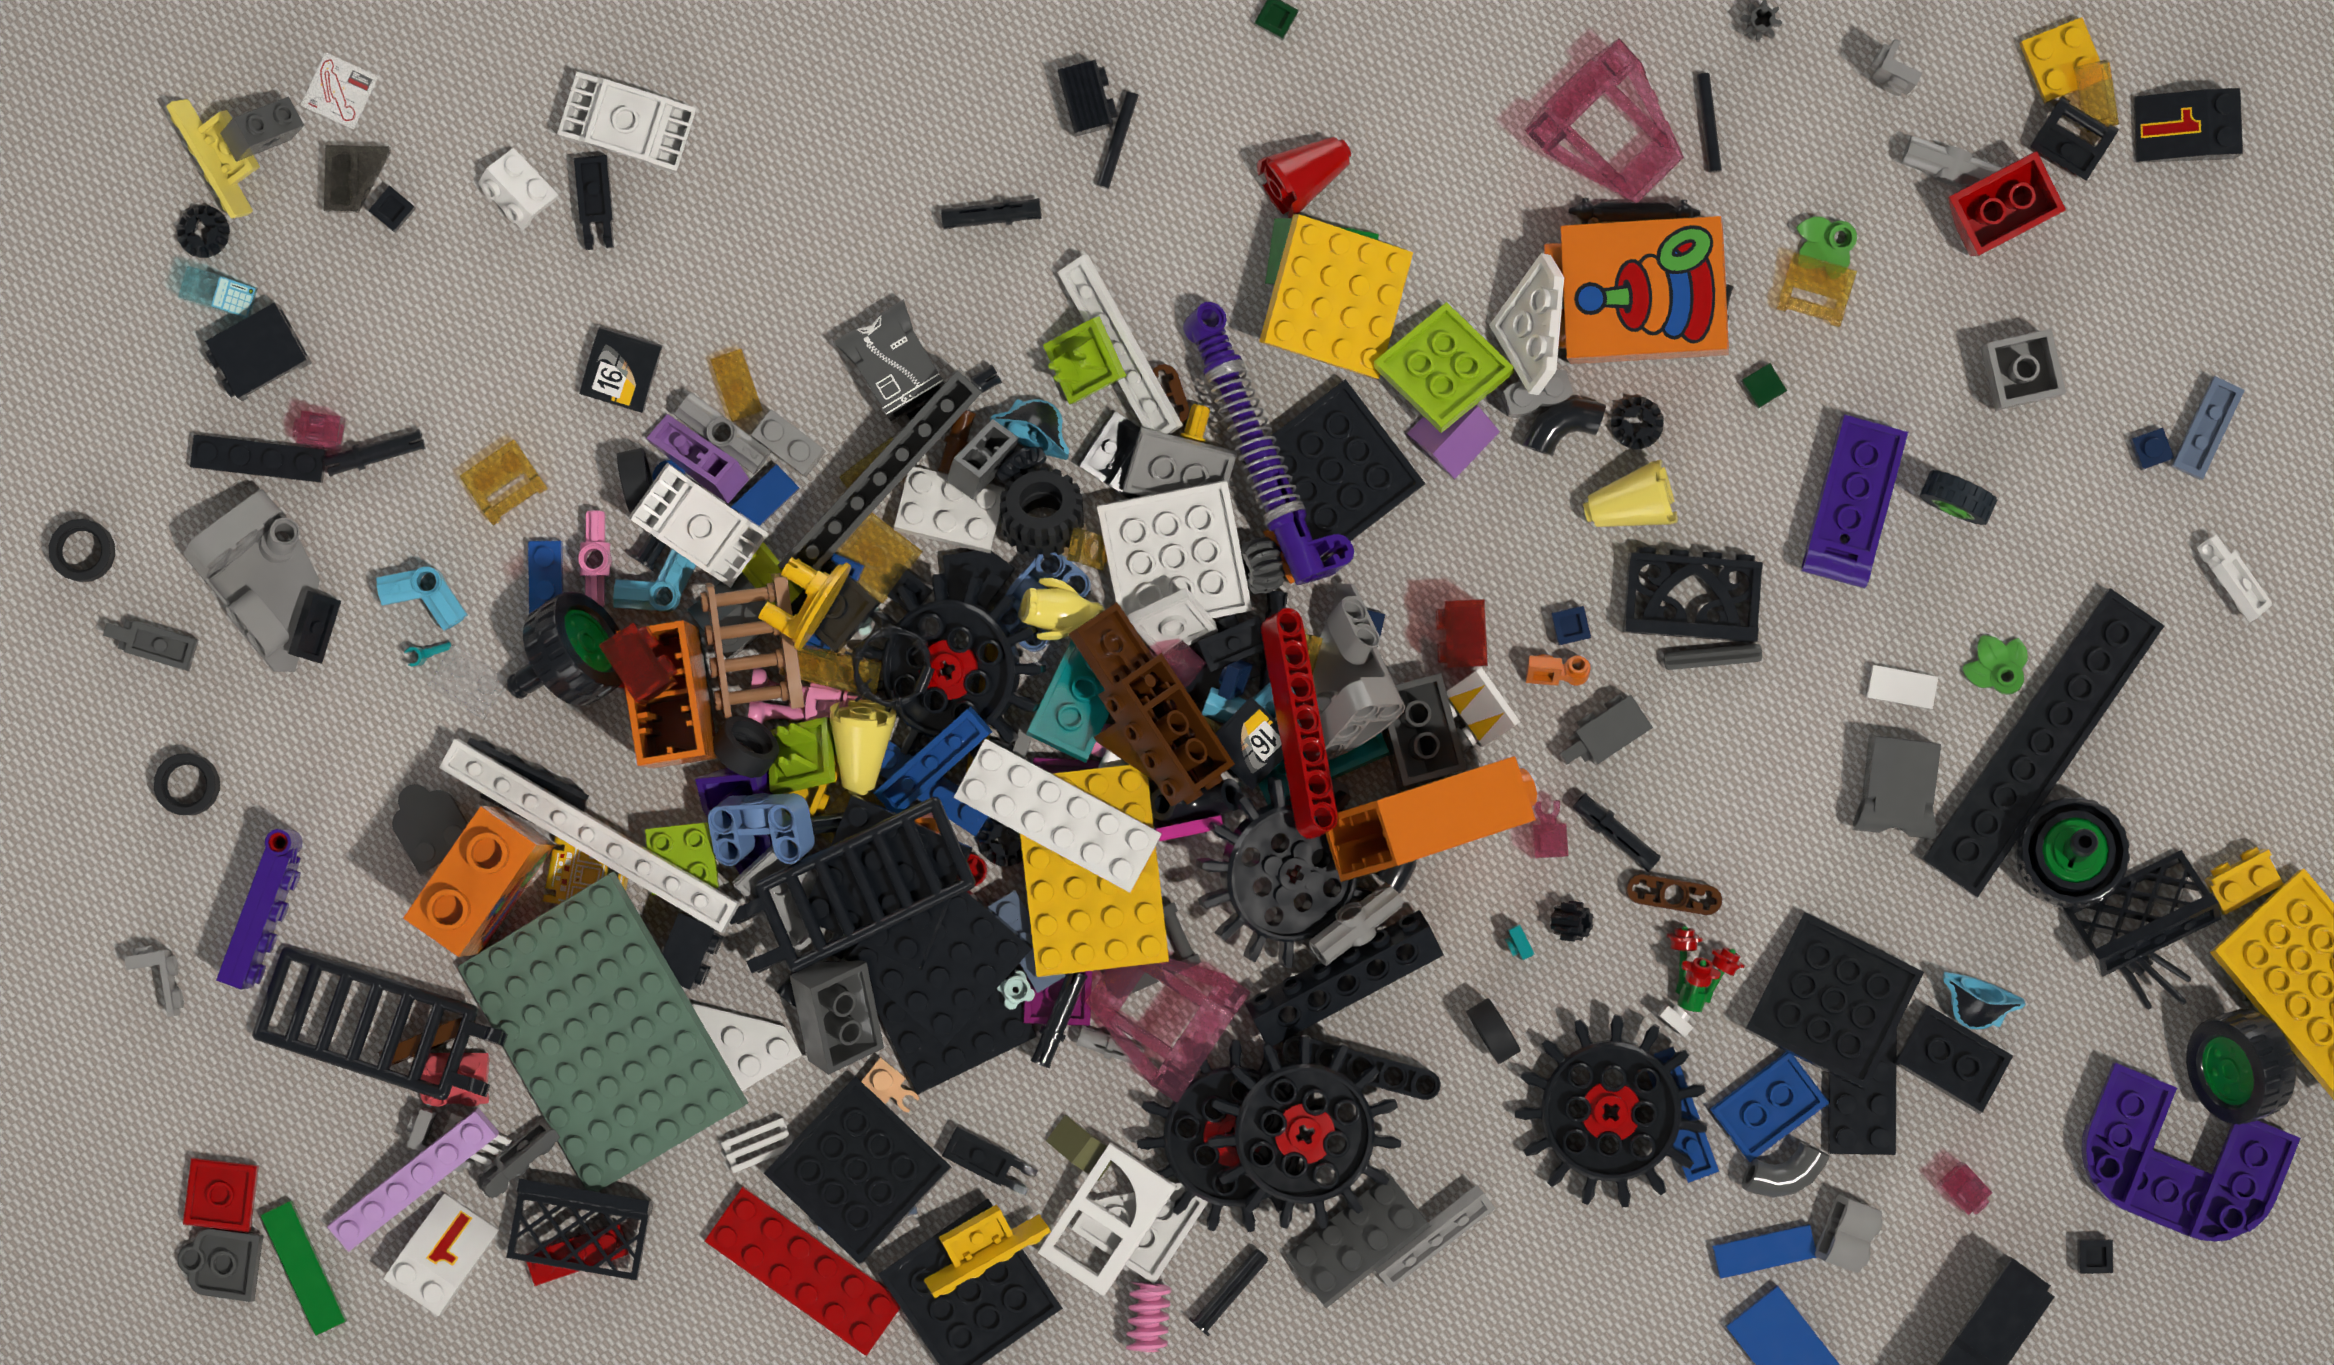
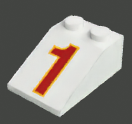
M444 1193L383 1279L437 1316H440L448 1308L499 1232V1229Z

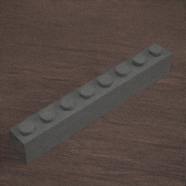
M958 368L781 560L778 566L784 569L789 559L793 557L795 560L799 558L803 563L818 571L979 397L983 389L964 371Z

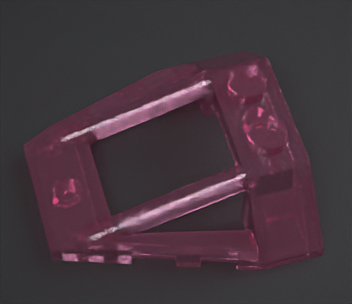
M1620 38L1597 53L1577 70L1538 109L1524 129L1525 133L1547 156L1634 203H1638L1684 158L1672 129L1661 111L1655 91L1652 90L1648 82L1642 62ZM1627 76L1652 120L1616 86ZM1604 93L1652 139L1619 173L1571 127ZM1565 138L1592 166L1559 145V143Z
M1169 959V962L1107 969L1087 998L1086 1003L1148 1083L1178 1103L1251 992L1223 973ZM1169 971L1212 986L1213 989L1206 996ZM1145 972L1199 1007L1173 1048L1119 1013ZM1124 1032L1165 1058L1159 1070Z

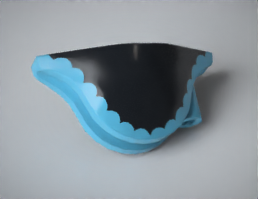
M1017 399L1008 412L994 414L990 418V421L994 419L1019 437L1017 443L1024 447H1041L1045 455L1064 460L1068 459L1069 448L1062 437V415L1050 402L1039 399L1023 402Z
M1949 972L1943 973V981L1951 991V1005L1954 1016L1960 1024L1967 1028L1985 1029L1992 1025L2000 1027L2006 1014L2022 1009L2025 1006L2023 998L1991 983L1970 976Z

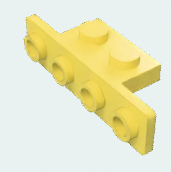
M188 99L172 101L167 104L166 107L171 114L172 122L182 133L190 153L195 156L204 171L205 179L212 185L219 197L223 210L232 219L251 214L253 209L238 183L257 170L260 165L254 155L237 162L235 161L220 134L232 120L228 110L220 111L203 124Z

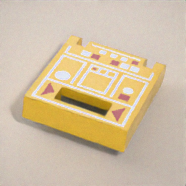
M555 836L554 843L565 846L564 851L552 849L545 888L556 890V895H544L543 901L555 904L564 902L606 876L608 866ZM619 873L618 879L626 891L628 878Z

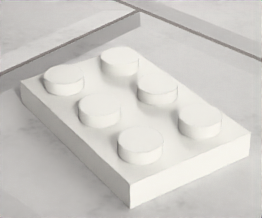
M914 466L907 474L894 531L991 553L1000 517L1001 492L1005 491V488L988 484L972 500L947 481L948 474Z

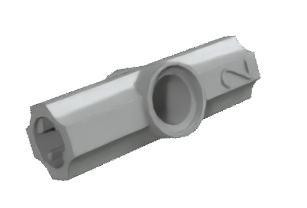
M1914 136L1910 137L1901 163L1919 171L1932 174L1936 180L1956 187H1962V185L1968 187L2002 169L2000 166L1973 158V154L1961 148L1948 145L1943 147Z
M692 392L683 400L674 414L713 445L736 459L739 464L753 474L762 467L771 453L768 448ZM718 426H730L731 436L727 441L719 442L715 440L714 432Z
M1385 882L1362 901L1344 905L1337 911L1336 921L1309 941L1310 944L1308 946L1312 953L1322 964L1327 966L1351 946H1361L1368 943L1376 934L1375 928L1403 907L1400 895L1391 885Z

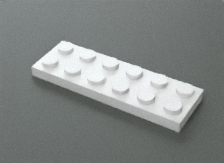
M986 738L954 795V798L1129 893H1131L1162 833Z

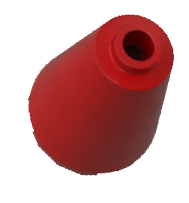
M1336 137L1326 138L1264 157L1257 163L1258 176L1264 173L1267 182L1262 186L1269 199L1282 214L1289 212L1288 218H1292L1293 214H1299L1349 166L1351 150L1343 139L1338 140Z

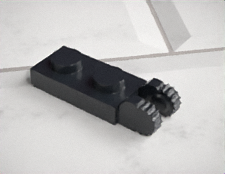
M599 155L574 158L579 221L583 226L585 249L593 250L595 241L591 224L603 223L604 244L606 248H614L612 227L614 216L608 156Z
M959 1126L956 1127L942 1154V1157L999 1186L1002 1184L1025 1196L1029 1189L1023 1183L1006 1177L1010 1167L1013 1166L1021 1170L1025 1175L1033 1177L1038 1172L1036 1168L1016 1159L1015 1155Z

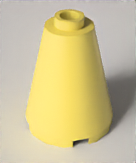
M1661 459L1652 461L1589 494L1588 502L1583 503L1587 521H1593L1596 527L1671 525L1678 522L1677 511L1672 512L1670 504L1675 501L1665 467H1662Z
M848 700V707L839 708L840 702L830 707L829 716L842 787L848 789V793L852 795H866L869 790L875 788L895 724L896 711L892 708L888 712L884 706L869 700H859L857 702L855 700Z

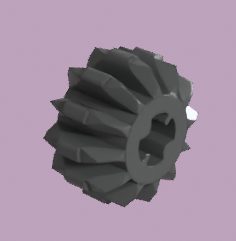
M1257 537L1240 545L1249 590L1254 594H1265L1283 585L1285 572L1282 564L1284 562L1281 560V552L1277 550L1274 541L1269 537Z

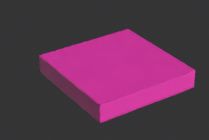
M1220 815L1161 827L1155 830L1162 833L1159 841H1165L1211 831L1208 828L1211 821L1223 823Z

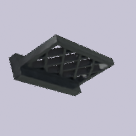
M2182 850L2124 877L2118 887L2108 897L2099 903L2085 907L2096 910L2092 923L2078 920L2075 913L2085 908L2067 909L2063 907L2066 917L2095 961V966L2102 977L2221 920L2219 902L2213 893H2209ZM2178 863L2184 869L2181 879L2165 876L2166 870ZM2149 880L2154 881L2155 885L2150 894L2135 890L2137 883ZM2162 883L2178 887L2174 899L2158 895ZM2184 888L2198 891L2202 898L2193 902L2180 900ZM2114 894L2126 896L2122 908L2105 905L2107 898ZM2132 898L2149 901L2145 913L2128 910ZM2154 903L2171 906L2169 914L2162 917L2150 915ZM2102 912L2119 916L2115 928L2098 924ZM2125 917L2141 921L2140 927L2136 930L2127 931L2121 929ZM2100 932L2112 936L2109 943L2096 948L2092 942L2094 933Z
M519 1179L517 1187L518 1197L506 1258L638 1281L649 1218L652 1215L654 1202ZM525 1200L538 1202L545 1212L543 1216L532 1224H529L523 1215ZM545 1204L557 1206L549 1211ZM562 1207L571 1208L578 1220L562 1230L552 1214ZM577 1209L589 1212L581 1216ZM596 1212L603 1213L610 1226L595 1236L584 1220ZM610 1215L620 1216L621 1218L614 1222ZM549 1218L558 1234L543 1244L533 1228ZM628 1218L641 1220L638 1235L627 1242L617 1226ZM521 1221L526 1227L522 1231H520ZM581 1223L591 1239L575 1249L565 1234ZM614 1229L624 1245L608 1255L598 1239ZM529 1231L539 1247L528 1255L515 1253L518 1238ZM562 1237L572 1253L562 1260H554L546 1247ZM637 1241L636 1250L634 1252L630 1245ZM592 1243H595L604 1259L594 1266H589L584 1263L578 1253ZM626 1248L634 1258L631 1273L619 1271L611 1260ZM540 1251H543L547 1258L537 1257L535 1255L538 1254ZM575 1256L579 1264L567 1261ZM608 1262L612 1269L600 1268V1266Z

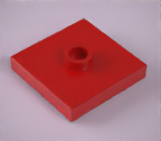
M191 1158L183 1225L251 1232L259 1165Z

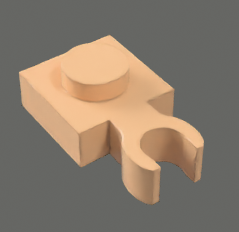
M880 1057L861 1081L883 1103L886 1104L891 1097L896 1099L899 1108L904 1112L910 1111L903 1104V1098L906 1095L913 1096L917 1101L920 1099L915 1091L904 1089L901 1086L907 1077L882 1057Z

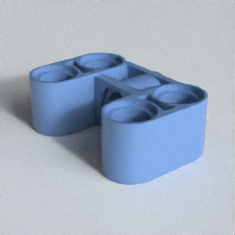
M1056 552L1050 554L1058 558L1060 567L1055 573L1047 574L1041 568V562L1044 559L1043 554H1039L1030 566L1018 576L1008 589L1006 595H1012L1016 599L1012 607L1018 613L1023 595L1027 589H1049L1038 582L1039 579L1054 578L1067 583L1072 577H1080L1085 581L1086 586L1079 595L1085 599L1091 591L1089 577L1062 554L1057 555ZM1019 617L1015 623L1005 625L1010 634L1024 627H1032V625L1023 623ZM1042 640L1037 646H1030L1025 641L1018 644L1030 652H1038L1047 646L1049 640Z
M759 793L743 796L732 795L725 798L708 814L714 854L717 860L726 866L736 865L753 850L755 846L754 835L771 834L774 853L785 864L796 863L814 846V833L807 801L799 794L769 795ZM785 809L789 811L791 816L786 813Z

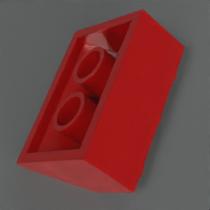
M2037 151L1948 197L1955 228L1969 256H1980L2066 211Z

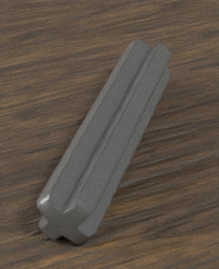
M1759 644L1675 651L1664 654V665L1667 670L1752 663L1762 660V648Z

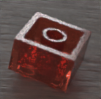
M1485 600L1444 601L1441 604V609L1435 610L1436 630H1442L1443 642L1437 643L1438 663H1444V670L1487 667Z
M632 623L599 646L635 702L644 705L677 684L678 682L674 675L678 671L668 656L664 654L660 656L655 647L660 643L649 627H641V625Z

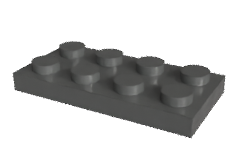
M1390 1173L1387 1175L1390 1179L1387 1185L1376 1183L1359 1197L1363 1206L1362 1212L1358 1214L1347 1206L1328 1221L1327 1228H1319L1285 1255L1325 1308H1328L1430 1227V1224Z

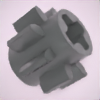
M1763 0L1757 8L1754 4L1750 3L1747 8L1751 15H1742L1740 21L1747 23V28L1743 34L1747 35L1751 32L1756 35V42H1759L1762 35L1765 34L1770 39H1773L1775 32L1772 30V26L1780 27L1782 25V21L1775 17L1779 7L1773 9L1767 7L1766 0ZM1757 16L1759 18L1766 16L1768 19L1765 25L1757 26L1754 22Z

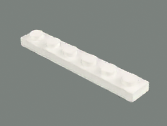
M1082 255L1058 271V275L1083 320L1086 322L1100 316L1127 376L1118 382L1142 426L1146 429L1171 434L1182 427V422L1090 257Z

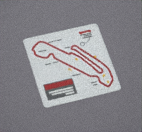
M324 53L301 106L354 129L378 76L329 53Z

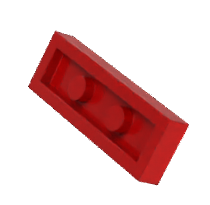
M619 1224L617 1227L624 1236L621 1224ZM608 1226L603 1227V1228L598 1229V1230H595V1231H592V1232H593V1234L596 1236V1235L599 1234L601 1231H603L604 1229H606ZM614 1229L598 1239L608 1255L624 1245ZM586 1233L571 1238L569 1241L577 1249L591 1238ZM564 1241L546 1247L554 1260H562L572 1253ZM592 1243L578 1253L584 1263L589 1266H594L604 1259L595 1243ZM626 1248L611 1260L629 1255L630 1253ZM540 1251L538 1254L535 1255L537 1257L547 1258L543 1251ZM575 1256L567 1261L579 1264ZM527 1262L534 1286L579 1272L578 1270Z

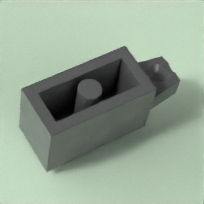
M1620 693L1604 704L1607 710L1598 716L1591 712L1576 722L1580 728L1568 737L1572 745L1559 753L1566 765L1580 756L1584 762L1591 759L1597 765L1653 728L1632 695L1623 698Z

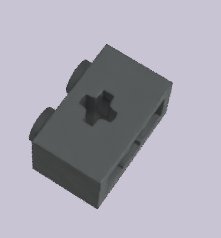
M288 96L234 117L220 134L237 162L291 141L304 126V123Z
M992 419L953 459L947 481L973 500L994 479L1002 462L1014 453L1019 437Z

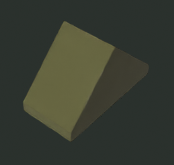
M1068 1115L1063 1117L1046 1140L1072 1164L1087 1174H1090L1107 1148L1105 1143ZM1111 1160L1102 1172V1174L1100 1175L1098 1181L1109 1168V1166L1112 1164Z

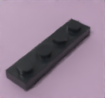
M194 435L190 467L323 483L325 471L324 456H326L327 450Z

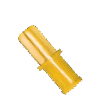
M1193 404L1185 432L1181 433L1180 437L1205 443L1206 440L1203 439L1210 408L1200 404Z

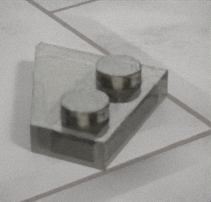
M325 145L324 211L332 213H359L391 154V148L389 146Z

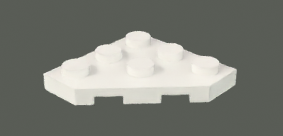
M1543 253L1538 256L1489 325L1529 394L1539 395L1557 370L1564 288L1563 274L1552 256Z
M696 1003L692 1005L742 1091L803 1055L788 1028L784 1025Z
M1181 1182L1175 1183L1176 1189L1125 1264L1153 1284L1156 1283L1208 1203L1195 1196L1190 1201L1186 1210L1177 1216L1172 1212L1175 1200L1185 1192L1186 1187ZM1135 1191L1092 1200L1130 1226L1133 1223L1137 1206ZM1083 1212L1071 1228V1230L1109 1255H1112L1122 1240L1121 1237Z

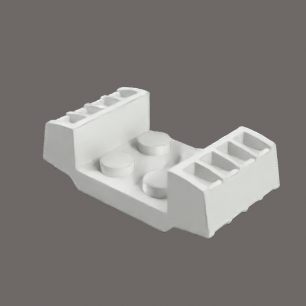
M576 71L557 135L583 146L588 144L648 162L655 168L676 173L697 108Z
M669 463L664 466L629 516L630 520L730 588L759 549L764 539L769 535L759 525L742 513L732 509Z

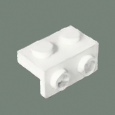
M514 148L488 166L478 182L484 194L489 199L494 200L505 212L506 217L511 222L516 223L522 230L527 228L532 219L555 202L559 196Z

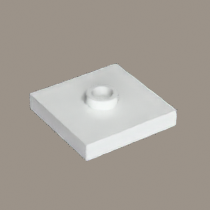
M1187 588L1128 615L1137 633L1156 655L1162 653L1164 657L1218 632L1216 622Z

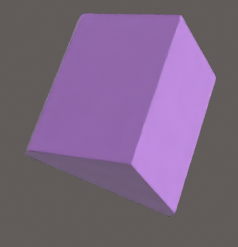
M1475 405L1442 433L1423 416L1407 435L1455 480L1500 431L1480 407Z

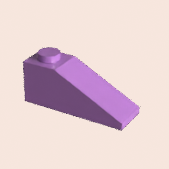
M668 414L646 438L648 442L699 484L728 504L749 480L736 459Z

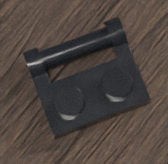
M2061 95L2030 144V147L2087 181L2119 129L2111 124L2109 126L2103 124L2070 104L2071 100ZM2064 115L2101 137V139L2095 146L2057 122Z

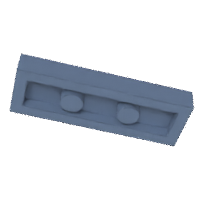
M2216 376L2212 377L2171 467L2199 480L2204 479L2241 400L2244 389Z
M1016 890L988 906L1033 946L1029 912ZM1033 948L1020 962L1037 993L1066 976V974L1037 977Z

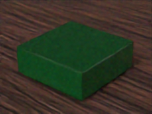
M1267 0L1254 25L1283 41L1299 10L1281 0Z
M1771 363L1741 380L1758 409L1787 392Z

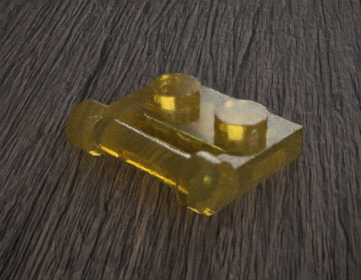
M1793 252L1776 309L1784 312L1789 309L1830 321V325L1840 328L1857 270ZM1793 287L1836 299L1834 309L1791 297Z
M515 439L459 476L493 526L502 520L501 516L535 493L541 494L548 489ZM523 474L527 475L530 482L496 505H491L488 500L489 497Z

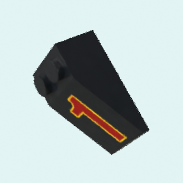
M2240 88L2203 89L2133 97L2136 163L2236 159L2243 154Z

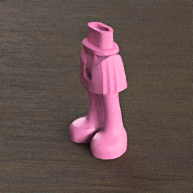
M753 669L751 689L780 685L769 679L764 669ZM812 681L810 686H802L805 707L791 709L789 705L768 704L761 701L750 702L748 718H752L761 724L772 719L806 722L822 717L830 718V707L833 704L840 702L839 708L848 707V700H855L858 696L847 695L848 691L846 690L843 693L842 690L831 685Z

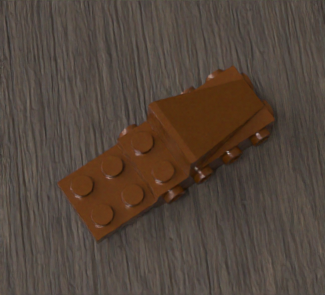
M1118 602L1069 633L1080 653L1105 690L1098 696L1115 720V723L1094 736L1097 743L1155 781L1171 807L1184 800L1186 805L1190 804L1203 795L1200 790L1201 788L1205 787L1206 790H1209L1223 780L1221 774L1235 765V763L1163 654L1160 653L1153 657Z

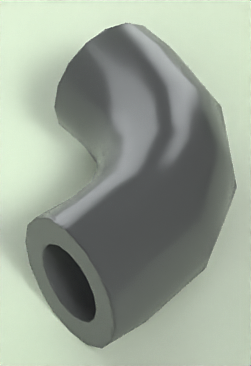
M1799 1142L1793 1155L1783 1163L1772 1165L1754 1159L1745 1171L1742 1188L1748 1192L1772 1198L1796 1194L1815 1181L1826 1166L1830 1156L1809 1144Z

